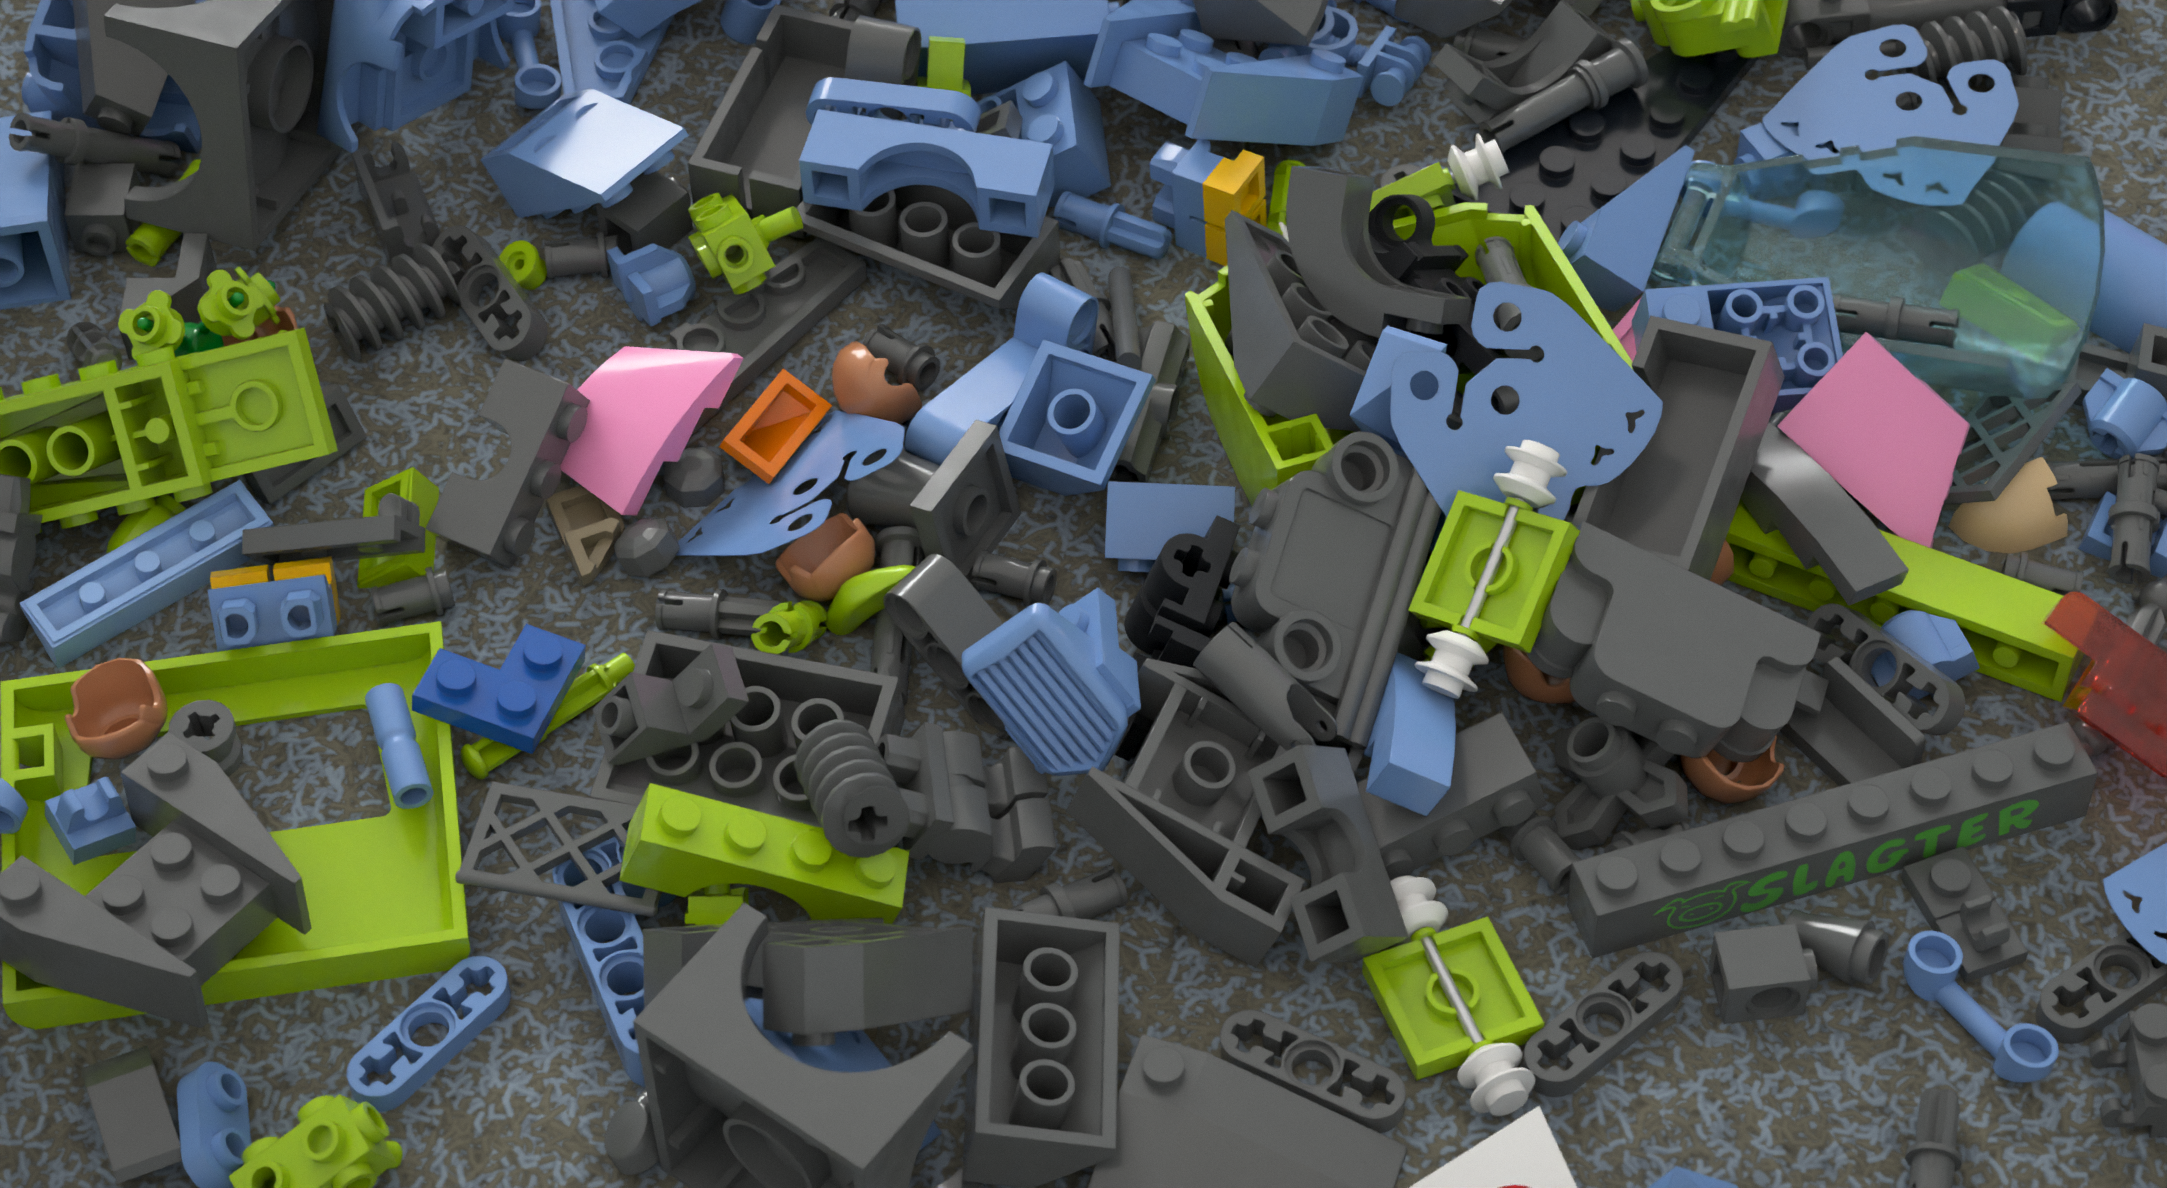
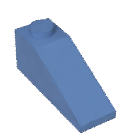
M1687 145L1668 157L1580 223L1577 220L1572 222L1562 234L1558 245L1594 302L1603 309L1615 312L1644 292L1695 150Z

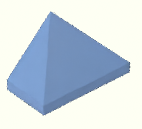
M1386 326L1381 333L1349 415L1361 432L1376 434L1383 438L1393 449L1403 451L1392 428L1390 418L1391 370L1394 361L1402 352L1441 351L1446 354L1447 344ZM1420 371L1412 377L1410 390L1416 398L1429 400L1438 391V381L1432 373Z

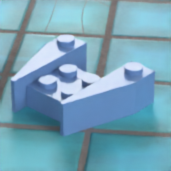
M1131 0L1103 18L1083 85L1089 88L1110 86L1187 124L1185 136L1191 139L1305 146L1343 141L1364 76L1344 67L1346 60L1342 56L1323 49H1313L1312 53L1308 55L1258 61L1242 53H1225L1212 47L1214 40L1203 33L1193 0Z

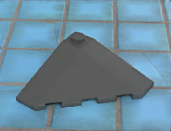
M1231 210L1225 218L1233 356L1234 367L1246 391L1244 393L1246 401L1255 410L1268 417H1275L1276 414L1293 420L1317 413L1324 428L1361 432L1349 415L1379 338L1349 327L1339 321L1320 304L1306 286L1298 271L1290 243L1281 234ZM1457 389L1452 414L1448 415L1446 419L1447 426L1452 430H1458L1462 426L1460 414L1464 395Z
M1142 1034L1117 1096L1116 1151L1114 1157L1095 1165L1088 1188H1395L1408 1146L1208 1052Z

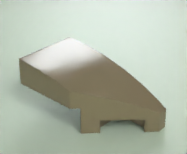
M582 485L555 493L550 498L545 499L548 513L569 560L582 585H586L594 581L614 554V544L624 532L625 525L619 512Z

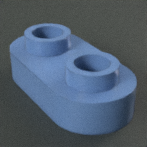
M209 1061L183 1076L177 1086L181 1158L187 1174L199 1188H234L228 1176L244 1165L241 1159L242 1153L251 1145L247 1089L242 1078L235 1071L220 1063Z

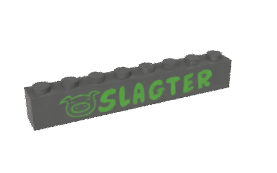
M2061 723L1573 862L1567 907L1593 959L1903 869L1904 866L1962 846L1967 851L2085 817L2098 772L2070 723Z

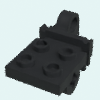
M1395 194L1385 197L1369 212L1368 221L1371 246L1382 267L1391 276L1404 284L1472 298L1468 323L1444 325L1443 334H1430L1411 330V333L1447 344L1446 354L1456 363L1459 370L1458 375L1471 373L1477 375L1496 358H1511L1503 349L1485 348L1478 343L1473 335L1471 323L1476 297L1479 289L1485 286V284L1473 277H1458L1455 274L1469 254L1459 245L1433 246L1431 239L1435 229V216L1431 206L1425 199L1412 194ZM1403 205L1411 208L1416 217L1415 231L1406 240L1401 239L1396 234L1393 226L1394 215ZM1543 357L1538 360H1534L1533 362L1538 363L1542 361Z
M1217 515L1205 537L1184 533L1171 537L1165 543L1129 608L1124 621L1125 631L1130 641L1141 651L1152 655L1151 659L1197 669L1193 666L1194 661L1212 640L1209 637L1223 609L1224 603L1218 600L1222 588L1226 590L1230 585V572L1239 554L1233 551L1232 547L1241 525ZM1135 652L1132 658L1137 661L1138 672L1148 657ZM1138 712L1129 716L1127 730L1116 749L1115 756L1130 761L1138 746L1142 745L1153 720Z

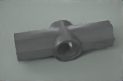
M1154 321L1152 325L1139 329L1138 336L1141 354V367L1139 371L1152 374L1156 381L1109 481L1148 483L1162 439H1170L1171 435L1167 434V425L1169 419L1176 420L1180 394L1179 385L1184 375L1187 360L1190 357V337L1179 331L1173 323Z

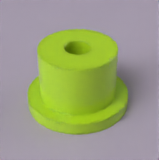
M525 240L512 242L499 255L500 260L522 288L534 290L544 282L547 276L546 262L539 257L536 247Z

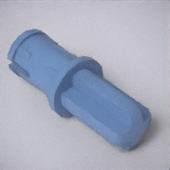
M1065 191L1060 196L1053 216L1056 217L1055 220L1059 221L1060 229L1076 232L1097 240L1100 247L1107 249L1110 244H1114L1159 260L1164 258L1171 243L1172 233L1166 227L1125 213L1124 206L1119 203L1109 206L1089 200L1086 197L1074 194V192Z

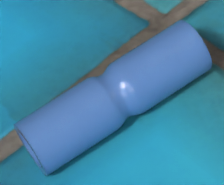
M394 683L377 685L368 691L365 696V702L377 744L382 750L381 757L394 802L403 809L420 807L432 798L433 789L420 746L415 741L416 732L404 691L401 686Z

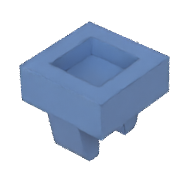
M108 777L100 778L97 782L76 790H67L62 795L45 801V818L73 865L136 842V825L126 811L120 795Z

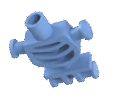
M1328 0L1322 21L1309 46L1266 43L1269 44L1268 48L1261 52L1258 61L1308 55L1312 53L1313 49L1327 50L1342 56L1346 60L1344 67L1349 68L1350 65L1356 67V72L1364 76L1358 98H1361L1370 86L1371 94L1378 103L1384 106H1394L1403 99L1405 93L1411 89L1415 81L1422 74L1423 68L1431 59L1432 51L1429 44L1418 36H1408L1400 44L1394 43L1397 28L1386 25L1370 48L1356 44L1359 29L1355 18L1348 12L1338 9L1335 0Z

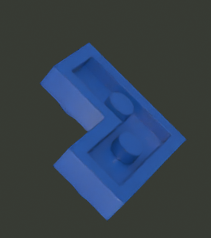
M526 624L500 670L439 648L412 694V711L533 754L585 661L586 645Z

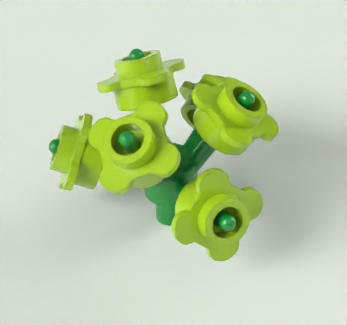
M240 266L234 269L239 277L236 281L232 280L227 271L215 270L207 277L209 290L201 297L198 304V313L202 320L199 324L192 322L184 323L180 313L170 308L172 303L171 296L164 291L154 290L149 293L145 303L134 310L126 309L122 312L118 321L119 330L128 334L133 345L132 357L135 360V355L168 346H173L175 357L224 347L222 336L233 335L235 338L243 340L249 338L255 332V328L268 318L275 325L280 322L276 315L277 311L274 308L281 301L275 291V283L271 280L267 281L259 272L249 278ZM280 330V331L278 332V334H279V333H283V332H287V331H286V330Z

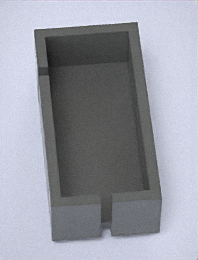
M774 5L756 38L757 48L751 47L688 162L693 204L714 193H719L722 198L732 193L749 217L753 219L762 214L766 218L791 206L798 207L803 200L799 159L812 127L806 117V108L813 88L818 81L830 77L845 78L848 43L855 22L783 5ZM798 230L788 234V236L804 239L807 232Z
M1650 315L1633 360L1632 368L1663 401L1660 421L1645 449L1619 476L1609 483L1585 487L1572 525L1577 528L1582 521H1585L1707 580H1711L1785 377L1773 342ZM1644 410L1626 413L1629 433L1634 431L1635 420L1644 414ZM1600 447L1594 465L1599 463L1603 455H1611L1614 453V450Z

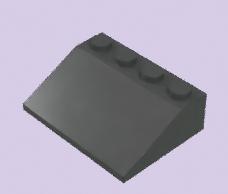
M647 630L633 672L673 680L711 643L731 647L749 702L710 739L622 765L608 763L606 753H604L589 798L638 806L649 783L822 828L817 820L816 813L811 808L810 800L806 797L803 786L798 780L795 769L797 749L804 737L818 725L834 719L851 720L864 726L873 737L875 745L884 734L896 736L901 734L905 721V711L899 677Z

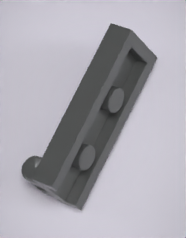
M389 493L383 496L379 502L378 516L244 529L242 535V555L274 566L275 563L332 556L334 562L425 553V528L419 525L420 511L415 503L396 494Z

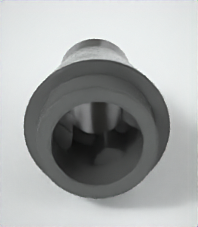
M1794 909L1789 914L1785 924H1796L1802 949H1812L1817 966L1850 986H1853L1856 981L1870 985L1876 980L1887 955L1889 938L1887 933L1876 930L1873 921L1808 914Z

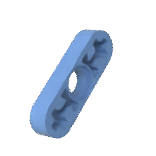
M835 77L824 78L815 84L806 108V117L811 125L818 109L975 133L981 118V110L978 104L968 95L958 91ZM880 108L896 109L904 113L907 119L896 120L887 117L880 111Z
M473 956L460 961L352 1057L347 1067V1080L355 1102L360 1104L366 1101L378 1112H386L397 1108L506 1010L511 999L507 973L502 964L486 956ZM489 982L491 993L484 996L482 993L475 992L468 997L467 985L473 983L476 986L482 987ZM460 1007L462 1008L464 1019L462 1020L459 1019L456 1014V1011ZM438 1023L449 1029L445 1039L434 1046H419L411 1040L414 1032L425 1024ZM397 1047H400L404 1054L399 1060L395 1051ZM372 1071L380 1075L391 1071L393 1081L387 1085L380 1081L369 1085L367 1075Z

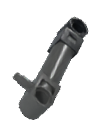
M1789 0L1778 50L1787 58L1801 57L1805 47L1838 45L1850 36L1891 25L1913 26L1920 32V28L1925 22L1936 21L1942 27L1947 17L1958 16L1964 21L1968 13L1974 11H1981L1987 16L1989 10L1996 6H2003L2009 12L2013 11L2017 15L2023 27L2025 37L2056 35L2059 21H2061L2063 28L2071 34L2102 31L2115 20L2118 14V4L2116 0Z

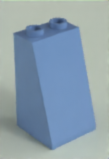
M895 0L896 22L919 27L921 30L922 39L918 77H924L927 74L929 36L965 39L963 79L969 80L971 95L997 93L1064 61L1068 62L1084 82L1103 18L1120 8L1119 2L1108 3V0Z
M52 110L28 113L32 116L54 120ZM16 115L0 118V310L71 299L68 231L64 216L66 210L64 164L57 162L52 155L28 151L20 152L11 147L9 134L32 135L30 131L10 128L11 122Z

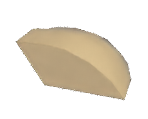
M2042 456L2026 462L1996 501L1962 503L1953 514L1948 527L1964 542L1985 551L2012 554L2036 549L2067 537L2068 519L2065 513L2058 516L2055 515L2053 502L2047 488L2058 483Z

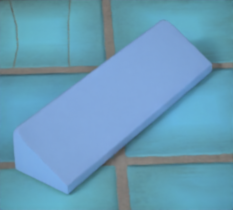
M238 480L20 602V607L49 657L59 669L210 583L211 572L235 569L252 559L242 555L243 530L273 527L274 523L244 484Z

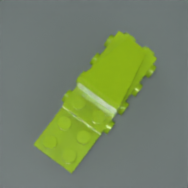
M305 327L175 357L173 346L159 348L135 355L138 365L118 371L116 361L110 360L79 368L78 372L81 380L61 384L58 373L21 382L24 394L4 398L2 387H0V474L30 478L29 513L43 515L41 523L59 519L62 529L98 520L96 510L116 506L119 516L155 507L153 497L169 493L174 494L176 502L187 501L213 493L210 483L213 481L325 456L338 451Z

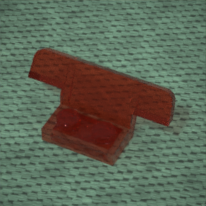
M2080 592L2067 593L2054 605L2041 623L2092 660L2062 707L2167 781V653L2085 594Z

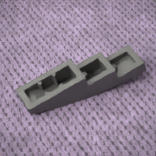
M1768 422L1740 498L1764 534L1779 530L1806 570L1820 565L1848 606L1901 585L1909 569L1870 518L1828 472L1792 439Z

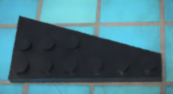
M1669 46L1645 61L1648 67L1649 78L1648 82L1637 89L1629 86L1609 97L1607 105L1597 111L1583 108L1506 150L1502 155L1509 173L1499 177L1503 189L1500 190L1489 181L1479 186L1478 200L1474 201L1463 195L1458 184L1455 183L1456 189L1452 190L1455 203H1488V213L1524 215L1525 205H1534L1558 243L1562 234L1572 222L1576 220L1580 223L1683 146H1689L1760 57L1745 58L1738 55L1736 49L1686 57L1676 55Z

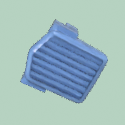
M1098 587L1076 603L1065 606L1059 613L1043 603H1035L1028 606L967 648L961 656L962 672L966 679L1004 723L1006 732L1034 764L1035 770L1041 774L1045 772L1053 776L1087 774L1092 766L1100 771H1104L1127 730V718L1141 709L1137 661L1119 648L1115 600Z

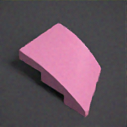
M1865 332L1777 426L1897 536L1932 548L1934 532L1944 500L1948 498L1954 479V468L1958 456L1962 453L1970 424L1929 385L1916 378L1875 338Z
M624 346L604 362L577 389L590 400L586 408L588 414L587 422L581 436L570 444L561 463V471L621 515H637L663 461H679L704 408H720L744 358L736 353Z

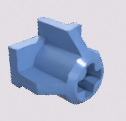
M654 243L626 255L617 246L606 251L613 282L622 292L626 303L639 321L645 320L650 327L661 322V318L684 309L687 302L693 299L696 291L694 276L687 261L680 253Z
M2106 368L2082 402L2091 441L2102 453L2114 459H2120L2128 454L2133 459L2135 453L2147 455L2162 454L2167 448V401L2150 384L2135 378L2124 379Z
M1909 610L1890 618L1881 627L1954 681L1980 668L1974 651L1955 620L1931 615L1923 611ZM1890 651L1884 652L1874 661L1871 674L1878 687L1886 685L1893 678L1896 672L1894 655ZM1914 686L1908 693V695L1914 696L1918 700L1929 694L1932 699L1934 694L1917 689Z

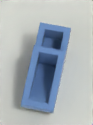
M1397 652L1367 748L1364 749L1363 755L1372 758L1366 792L1427 816L1451 786L1456 733L1454 698L1438 693L1422 684L1425 674L1415 667V663L1420 661Z

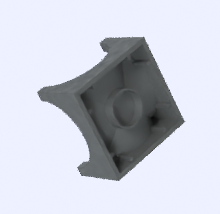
M207 0L191 5L167 8H145L115 4L104 15L106 37L119 40L141 51L160 65L178 84L193 108L202 138V156L198 171L170 185L161 187L135 186L124 197L126 218L183 233H208L210 240L253 251L257 249L343 150L342 147L317 134L334 0ZM356 122L351 125L355 134L362 123Z
M744 903L633 1021L661 1170L689 1188H909L914 1163L935 1116L955 1084L974 1062L973 1045L948 1031L936 1044L918 1056L901 1064L866 1072L824 1070L809 1066L784 1054L760 1033L751 1020L745 1006L749 969L753 957L761 942L768 935L769 929L767 916ZM960 1168L952 1177L932 1188H984V1183L962 1181V1168Z

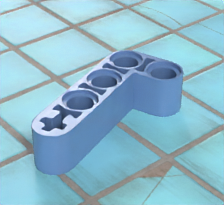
M1041 272L1035 275L1024 289L1020 298L1014 336L916 413L906 432L904 449L913 455L941 465L975 420L996 425L999 431L1043 339L1092 355L1099 312L1097 298L1047 273Z
M612 837L582 854L595 873L599 874L623 861L624 849L617 839ZM571 859L553 868L554 884L574 887L586 881ZM618 881L606 887V889L612 894L642 899L646 887ZM662 892L658 908L672 902L677 895ZM558 901L561 918L624 1069L633 1082L645 1087L633 1024L636 1017L644 1010L643 934L635 918L638 914ZM614 940L612 942L602 943L603 941ZM628 992H637L634 995L623 996V994Z

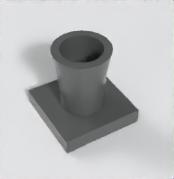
M979 420L974 421L941 465L913 455L903 449L901 454L892 463L861 479L849 481L847 503L853 519L858 518L863 524L916 528L925 558L930 554L944 556L963 573L969 582L974 577L972 576V571L980 551L987 550L992 553L1021 515L998 427ZM881 449L872 453L862 464L866 466L877 462L886 454L887 450Z

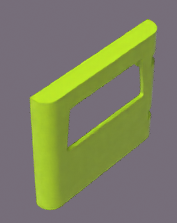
M441 621L144 662L155 674L167 700V719L157 737L168 733L169 722L179 709L197 700H213L222 703L230 709L236 726L367 709L365 696L369 690L384 683L397 684L404 691L416 732L415 741L420 746L433 789V796L426 804L413 809L398 807L394 802L383 765L382 750L378 746L391 810L387 815L269 832L302 877L312 929L304 935L281 919L277 918L201 986L205 1005L448 971L460 961L468 958L470 939L465 884H459L455 881V875L460 869L463 857L452 729L450 724L412 711L413 692L439 648L445 650ZM91 669L1 681V778L18 791L28 806L27 814L20 829L11 834L1 833L2 872L23 855L83 896H86L137 852L132 851L98 856L73 865L45 818L46 800L60 796L67 790H76L90 785L93 757L81 751L73 741L65 721V715H73L74 712L73 698L70 692L71 686L78 678ZM20 763L33 768L20 769ZM2 960V1004L8 1017L21 1026L37 1030L148 1014L34 982Z

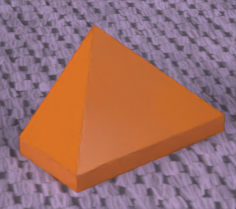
M783 368L725 437L719 447L766 483L770 484L828 413L832 405Z

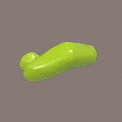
M897 565L875 569L853 576L845 581L837 591L827 610L828 621H825L827 628L836 635H846L856 630L868 618L885 608L883 597L909 574L915 566Z

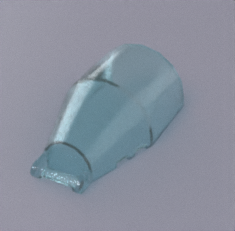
M1919 136L1897 139L1896 147L1862 152L1859 145L1840 148V156L1809 161L1805 160L1803 154L1730 166L1695 162L1690 166L1684 180L1687 191L1665 242L1659 248L1651 270V274L1661 280L1693 286L1829 277L1833 301L1835 294L1890 302L1891 297L1896 296L1905 298V304L1949 310L1960 309L1959 328L1932 326L1955 330V333L1958 335L1954 349L1940 345L1901 340L1895 341L1878 337L1873 338L1916 378L1924 381L1926 384L2024 399L2048 398L2068 378L2086 343L2097 306L2105 255L2104 203L2096 171L2090 157ZM1709 198H1715L1693 250H1687ZM1835 312L1836 315L1850 316V317H1856V316H1857V315H1853V314H1845V313H1836V312ZM1839 332L1843 355L1862 335Z

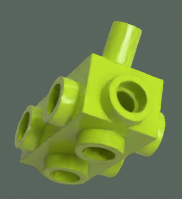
M719 193L708 195L688 208L690 217L698 230L696 233L688 236L692 246L712 279L723 275L726 283L730 285L735 295L750 291L763 283L767 278L764 272L775 267L767 251L770 242L803 228L801 215L794 206L766 218L762 214L751 220L748 213L732 193L723 198Z
M341 1094L336 1097L324 1095L302 1106L297 1113V1119L300 1124L280 1139L270 1136L259 1139L249 1145L241 1156L244 1165L228 1177L234 1188H372L380 1174L387 1169L397 1168L400 1165L403 1153L398 1142L384 1140L389 1136L388 1126L380 1113L370 1103L363 1101L359 1104Z

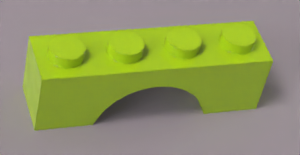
M649 783L629 823L619 881L681 897H686L699 889L719 884L755 885L777 891L795 900L807 911L811 920L883 918V924H893L903 906L909 851L892 847L883 854L867 858L848 856L832 846L825 837L823 828Z

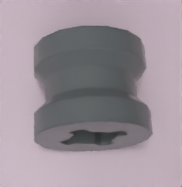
M197 700L184 705L173 715L169 722L168 732L216 761L227 777L237 771L243 760V748L236 733V724L230 709L222 703L213 700ZM213 736V738L209 740H206L204 737Z

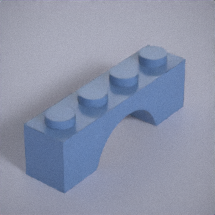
M820 109L817 110L799 159L803 203L863 211L874 199L890 190L910 185H930L947 189L963 198L973 209L979 229L1034 238L1039 237L1054 189L1053 144Z

